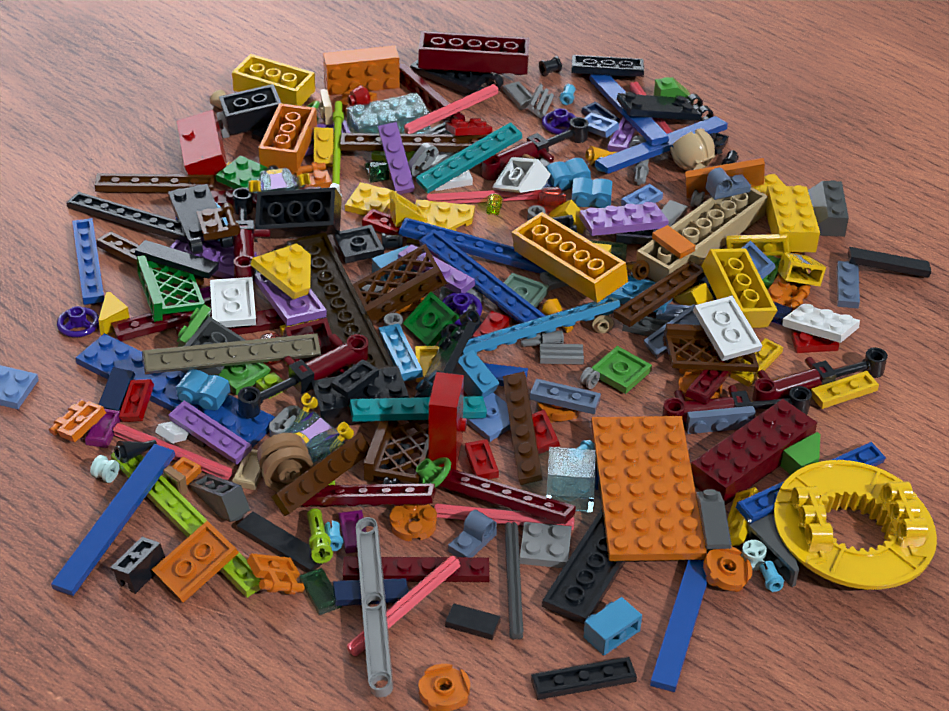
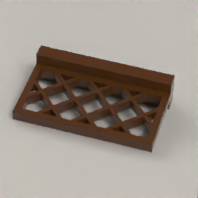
M424 244L352 285L372 323L376 324L383 320L387 314L396 313L448 283L428 247ZM426 253L423 261L416 260L418 256ZM403 264L407 265L405 271L398 270ZM413 265L420 266L418 272H410ZM426 267H433L432 269L424 272ZM385 274L389 275L387 281H379ZM395 276H402L399 283L392 282ZM408 277H413V278H414V279H412V280L406 282V280H407ZM371 285L368 291H360V288ZM376 286H384L381 293L374 292ZM389 287L396 288L387 293ZM371 297L378 298L369 303Z
M666 323L662 341L663 345L667 346L672 368L758 372L759 366L755 352L728 359L729 363H723L719 360L721 358L701 325ZM689 349L696 354L692 356L685 351ZM710 350L717 355L713 357L712 355L708 354L707 351ZM681 356L687 361H677L676 358ZM702 357L706 359L708 362H702L698 360V358ZM745 359L751 364H744L741 360Z
M398 420L379 421L364 461V480L373 481L374 476L384 478L387 476L390 479L398 478L401 481L419 483L421 476L417 472L409 474L405 473L404 470L412 467L416 471L417 466L427 459L429 453V427L422 429L420 425L424 423L429 424V420H407L409 423L400 425L397 422ZM411 428H415L417 430L416 433H413L411 435H409L406 432V430H409ZM401 433L403 436L401 439L395 440L392 437ZM421 437H423L426 440L425 442L420 444H417L414 441ZM409 442L412 447L404 450L399 444ZM395 448L398 453L390 456L386 449ZM418 452L421 457L412 459L409 455ZM402 456H404L407 461L406 463L398 465L394 461L395 459H401ZM388 463L393 467L389 470L380 468L381 465Z

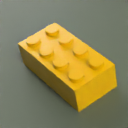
M250 54L232 71L233 91L241 92L274 84L282 104L302 106L315 92L314 72Z
M768 185L766 191L768 196L766 215L771 234H788L790 252H816L820 230L807 187L800 185Z
M710 249L701 267L717 300L733 296L752 328L768 327L778 310L747 249Z

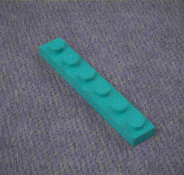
M510 122L418 175L416 182L428 194L523 138L522 132Z
M483 396L464 397L463 418H486L487 409ZM430 397L350 399L349 406L352 421L429 420Z

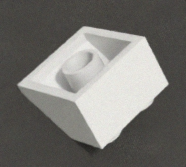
M511 157L492 188L499 191L519 193L541 190L551 174L539 159Z

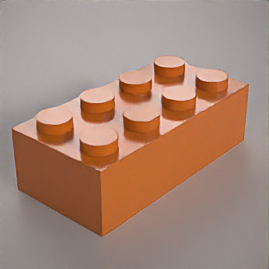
M395 45L323 53L324 84L329 96L344 94L349 89H355L359 85L366 87L368 91L400 88L399 55Z
M279 103L259 146L261 165L266 167L275 165L277 169L298 172L313 138L314 127H317L316 108Z

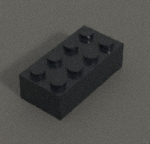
M336 187L257 192L255 229H270V237H261L262 239L312 236L325 232L327 235L340 234L342 197Z
M398 366L379 369V377L349 399L332 389L331 382L339 376L311 381L312 398L315 397L318 401V405L315 408L317 417L323 419L332 428H337L342 422H346L348 425L372 422L352 421L349 406L350 399L409 398Z

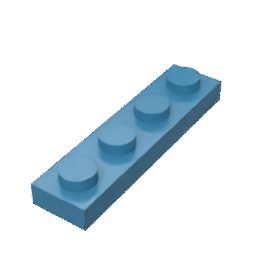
M400 324L378 327L379 336L393 365L399 367L403 381L423 377L422 368Z

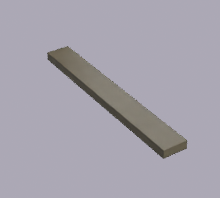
M317 334L142 350L145 374L284 360L286 356H290L292 359H300L321 355Z

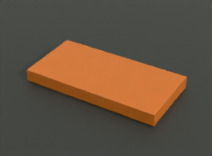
M764 158L685 172L686 196L691 198L694 190H698L699 193L704 191L705 195L710 194L706 189L708 174L715 168H723L729 177L742 174L751 187L764 185L765 162Z

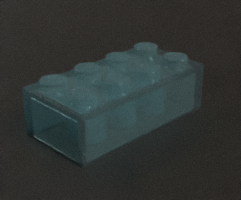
M410 93L404 96L373 101L369 104H357L347 107V125L351 133H379L378 126L397 122L400 134H407L404 132L405 124L430 112L418 93ZM430 126L421 129L413 134H420L430 129Z

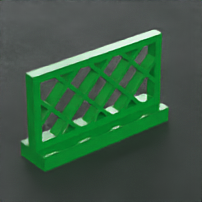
M137 256V274L154 321H162L163 314L193 311L196 308L201 309L205 304L193 274L147 261L146 256ZM168 271H170V272H173V273H175V274L169 275V274H166V273H167ZM180 276H184V277H187V279H186V280H183V279H180L179 277H180ZM160 278H162V279H165V280H167V281H165V282L163 283V282L158 281V280H159ZM172 283H175V284H178L179 286H178V287H174V286H171V284H172ZM186 287L192 290L188 292L183 289ZM164 290H167V291H169V292H171V293L168 295V294H165V293H162V292H163ZM178 294V295H180V296H183V298H182V299H179V298H176L175 296ZM191 299V300H194V301H196V302H195V303H189V302H187V301H189V300ZM168 302L175 304L171 306H166Z

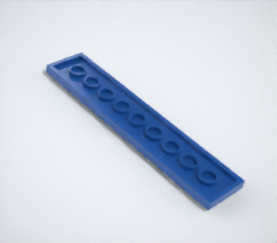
M105 333L76 357V364L106 379L109 378L113 367L134 371V380L151 379L154 387L149 401L171 412L182 403L178 399L176 387L186 373L172 371L145 374L142 351ZM230 394L218 410H207L198 404L192 405L250 443L252 448L269 432V424L275 418V416L262 410L254 418L241 416L238 412V398Z

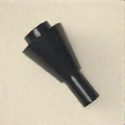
M118 441L114 448L115 457L122 463H126L144 453V451L150 450L154 444H157V441Z

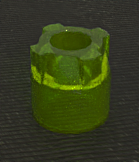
M491 194L488 196L486 202V213L488 215H499L503 203V198L500 195Z

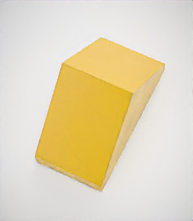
M392 190L390 192V216L395 227H400L405 217L421 222L426 220L420 207Z
M572 199L554 208L548 215L551 218L572 215L574 218L573 225L577 226V233L583 234L586 229L579 218L580 208Z
M702 283L687 288L674 297V300L680 305L692 306L693 304L699 305L714 301V298L707 284Z
M106 292L98 319L101 336L104 333L108 335L113 332L112 322L129 318L128 307L111 292Z

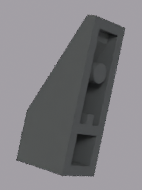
M207 474L189 484L190 488L223 519L237 521L243 517V514L250 511L242 486L211 474Z
M707 489L703 492H696L706 548L731 549L725 504L720 491Z
M769 514L749 524L746 541L758 540L762 542L767 550L764 557L765 561L774 562L778 574L791 587L796 586L799 572L796 558L781 540L775 525L774 516Z

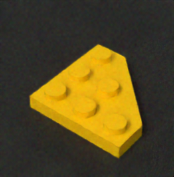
M416 200L415 205L420 207L426 219L424 222L456 231V228L462 225L467 227L473 222L475 214L474 205ZM407 237V243L420 244L419 240Z
M296 243L252 258L250 265L293 300L309 293L311 254L302 246Z

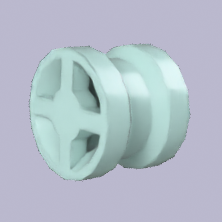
M99 455L94 459L90 473L95 478L101 477L103 481L111 483L118 475L120 466L118 461H109L106 456Z
M749 540L743 544L741 556L745 561L747 559L750 561L752 570H759V566L762 563L764 564V557L767 552L766 546L758 540Z

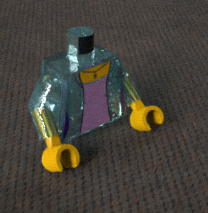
M275 165L269 166L267 170L260 172L259 179L248 181L249 192H252L253 195H257V192L298 190L307 184H311L309 173L296 176L291 174L288 168L278 169Z
M305 393L301 398L304 407L299 410L289 433L297 434L303 438L314 463L322 460L344 444V439H351L354 436V431L346 422L340 423L336 430L314 411L309 413L310 409L317 407L318 401L313 397L309 402L311 396Z

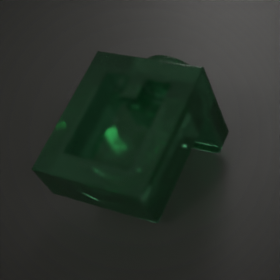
M382 160L364 163L365 172L370 183L389 180V165L387 162L384 163Z

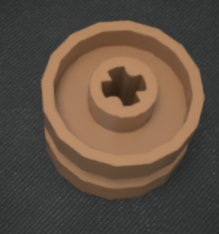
M294 433L273 435L259 446L256 454L265 484L276 492L314 466L308 453L306 442L301 436Z

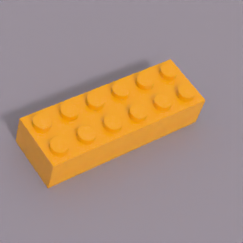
M543 212L511 232L514 250L596 303L628 282L626 262Z

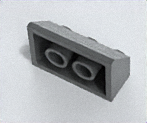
M821 181L808 190L820 230V236L845 237L849 216L842 181Z
M209 316L184 346L245 341V339ZM225 366L195 370L202 371L208 375L220 374Z

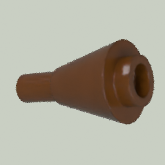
M645 260L626 262L627 272L635 279L643 280L648 276L649 264Z

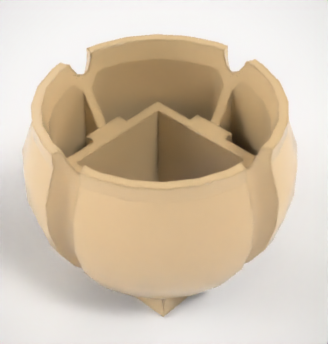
M702 128L696 129L695 134L691 131L672 144L673 147H670L674 162L686 171L708 167L715 158L714 141Z

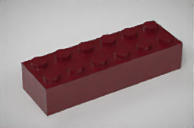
M421 31L418 68L425 70L441 69L443 71L506 73L517 76L527 75L529 38Z
M780 400L691 462L694 486L702 492L707 489L720 491L724 504L727 505L735 498L736 493L749 489L781 465L783 450L813 435L816 432L817 422L786 400Z

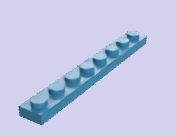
M607 297L598 303L595 301L471 338L468 340L462 355L471 350L476 354L482 350H495L501 344L511 345L521 338H534L537 336V333L554 332L560 326L570 327L580 320H593L596 315L612 314L614 310L620 307V301L613 297Z

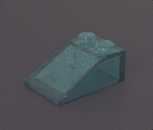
M549 447L546 497L576 506V511L592 512L595 487V450Z

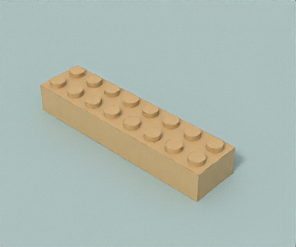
M751 187L750 192L716 200L711 197L671 226L672 229L696 245L694 252L679 259L653 239L637 251L636 261L645 260L649 264V274L647 277L655 282L660 281L688 261L699 265L705 260L710 249H721L726 245L727 236L741 234L766 214L768 196Z

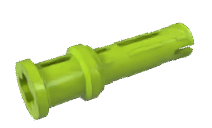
M314 508L307 513L311 532L309 545L312 549V559L317 563L323 564L331 560L333 550L330 546V536L325 533L322 512Z

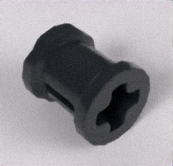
M558 56L553 57L551 60L539 61V71L542 76H547L555 71L558 73L562 70V63Z
M382 233L384 251L386 249L402 248V234L386 235Z

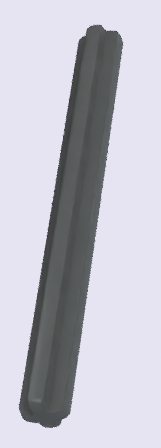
M507 522L505 524L509 632L511 639L520 640L523 638L518 525L516 522Z

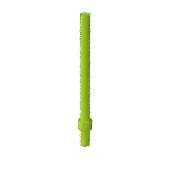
M336 101L332 117L334 122L332 183L340 185V143L344 113L342 112V102Z

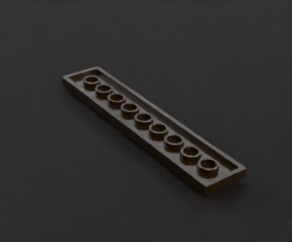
M326 232L287 241V246L297 243L311 254L310 289L327 310L326 317L324 318L328 320L331 333L336 334L344 344L347 343V339L351 335H364L368 339L367 362L378 369L394 367ZM352 364V365H350V366H348V367H345L346 370H348V369H350L351 367H353L354 364Z

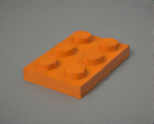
M206 521L157 564L152 571L184 603L239 552L213 525Z

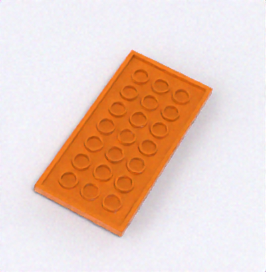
M682 416L592 417L591 426L609 561L704 560L707 552Z

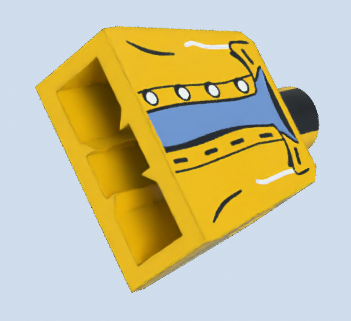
M788 252L782 253L778 266V273L785 281L821 286L826 266L809 256Z

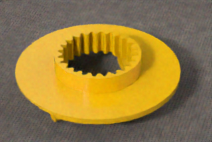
M828 460L807 465L791 474L785 480L774 504V521L777 531L791 554L814 573L844 586L878 590L906 584L924 572L936 551L937 535L933 519L923 502L912 491L910 482H903L893 474L872 465L848 460ZM839 507H842L843 510L851 507L854 512L859 509L863 515L868 513L870 514V519H877L876 524L882 526L881 531L885 533L884 539L886 541H884L882 546L878 545L876 550L870 547L868 552L864 548L856 551L853 546L848 549L845 543L837 544V539L833 538L832 526L826 522V512L830 513L831 508L837 511Z

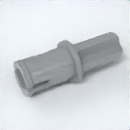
M649 159L637 163L634 167V181L637 182V185L645 184L646 176L649 173Z
M563 330L537 333L536 337L530 339L521 338V345L526 347L540 344H564Z

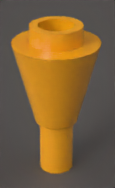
M590 146L585 152V159L590 165H593L599 157H606L617 152H609Z
M558 299L545 301L541 310L545 316L563 311ZM562 326L567 333L573 330V326Z

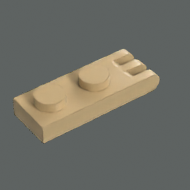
M323 89L320 90L319 112L321 119L325 120V124L330 125L333 124L332 105L328 90Z

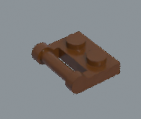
M230 203L223 204L221 208H208L203 211H196L204 241L235 236L241 231L239 224L235 221L234 209ZM226 217L228 226L223 227L220 218Z

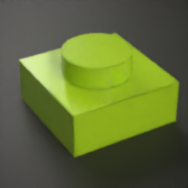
M272 372L256 380V388L262 392L284 380L275 372Z

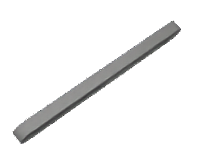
M365 517L356 524L368 683L374 696L386 697L393 691V675L380 536L376 520L371 517ZM364 527H373L370 532L361 531ZM373 600L380 601V604L375 607L368 606V603ZM380 680H385L388 682L387 685L382 688H376L374 686L375 683Z

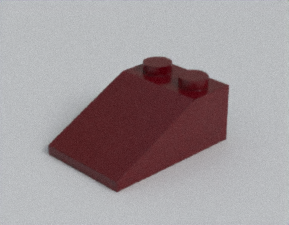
M327 318L286 327L283 333V337L317 334L321 355L336 348L329 340L332 333ZM316 357L300 358L293 360L295 362L303 360L306 363ZM335 372V373H333V374H331V375H329V376H327V377H325V378L336 377V376H337V372Z

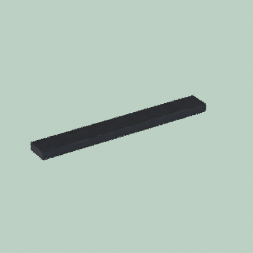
M77 192L66 202L69 209L187 243L177 220L81 192Z

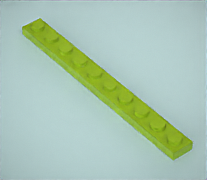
M114 453L111 454V460L118 461L119 469L128 478L144 458L140 454L130 461L122 463L115 457ZM162 475L146 495L187 538L207 521ZM240 552L220 570L246 597L261 590L259 588L261 578L255 577L247 559Z

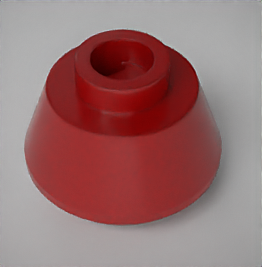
M359 85L353 89L350 95H348L349 105L354 109L366 111L371 105L367 88Z

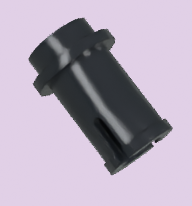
M733 150L729 151L726 158L722 160L721 165L736 163L739 159L738 153Z

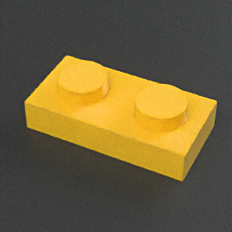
M314 127L313 162H325L326 166L333 167V128Z

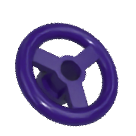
M558 108L543 117L542 125L551 133L561 134L570 128L568 118L573 119L576 116L566 109ZM553 117V120L547 123L548 119ZM554 127H566V129H557Z
M452 293L442 301L452 311L460 315L466 312L468 307L474 303L476 312L481 316L482 304L471 293ZM460 319L454 323L455 325H462Z
M75 306L59 316L57 328L68 337H84L93 333L98 328L99 315L90 308ZM86 314L93 318V323L86 319ZM69 317V321L63 325L64 320ZM75 327H76V328H79V327L87 328V329L81 330V331H71V329H73V328H75Z

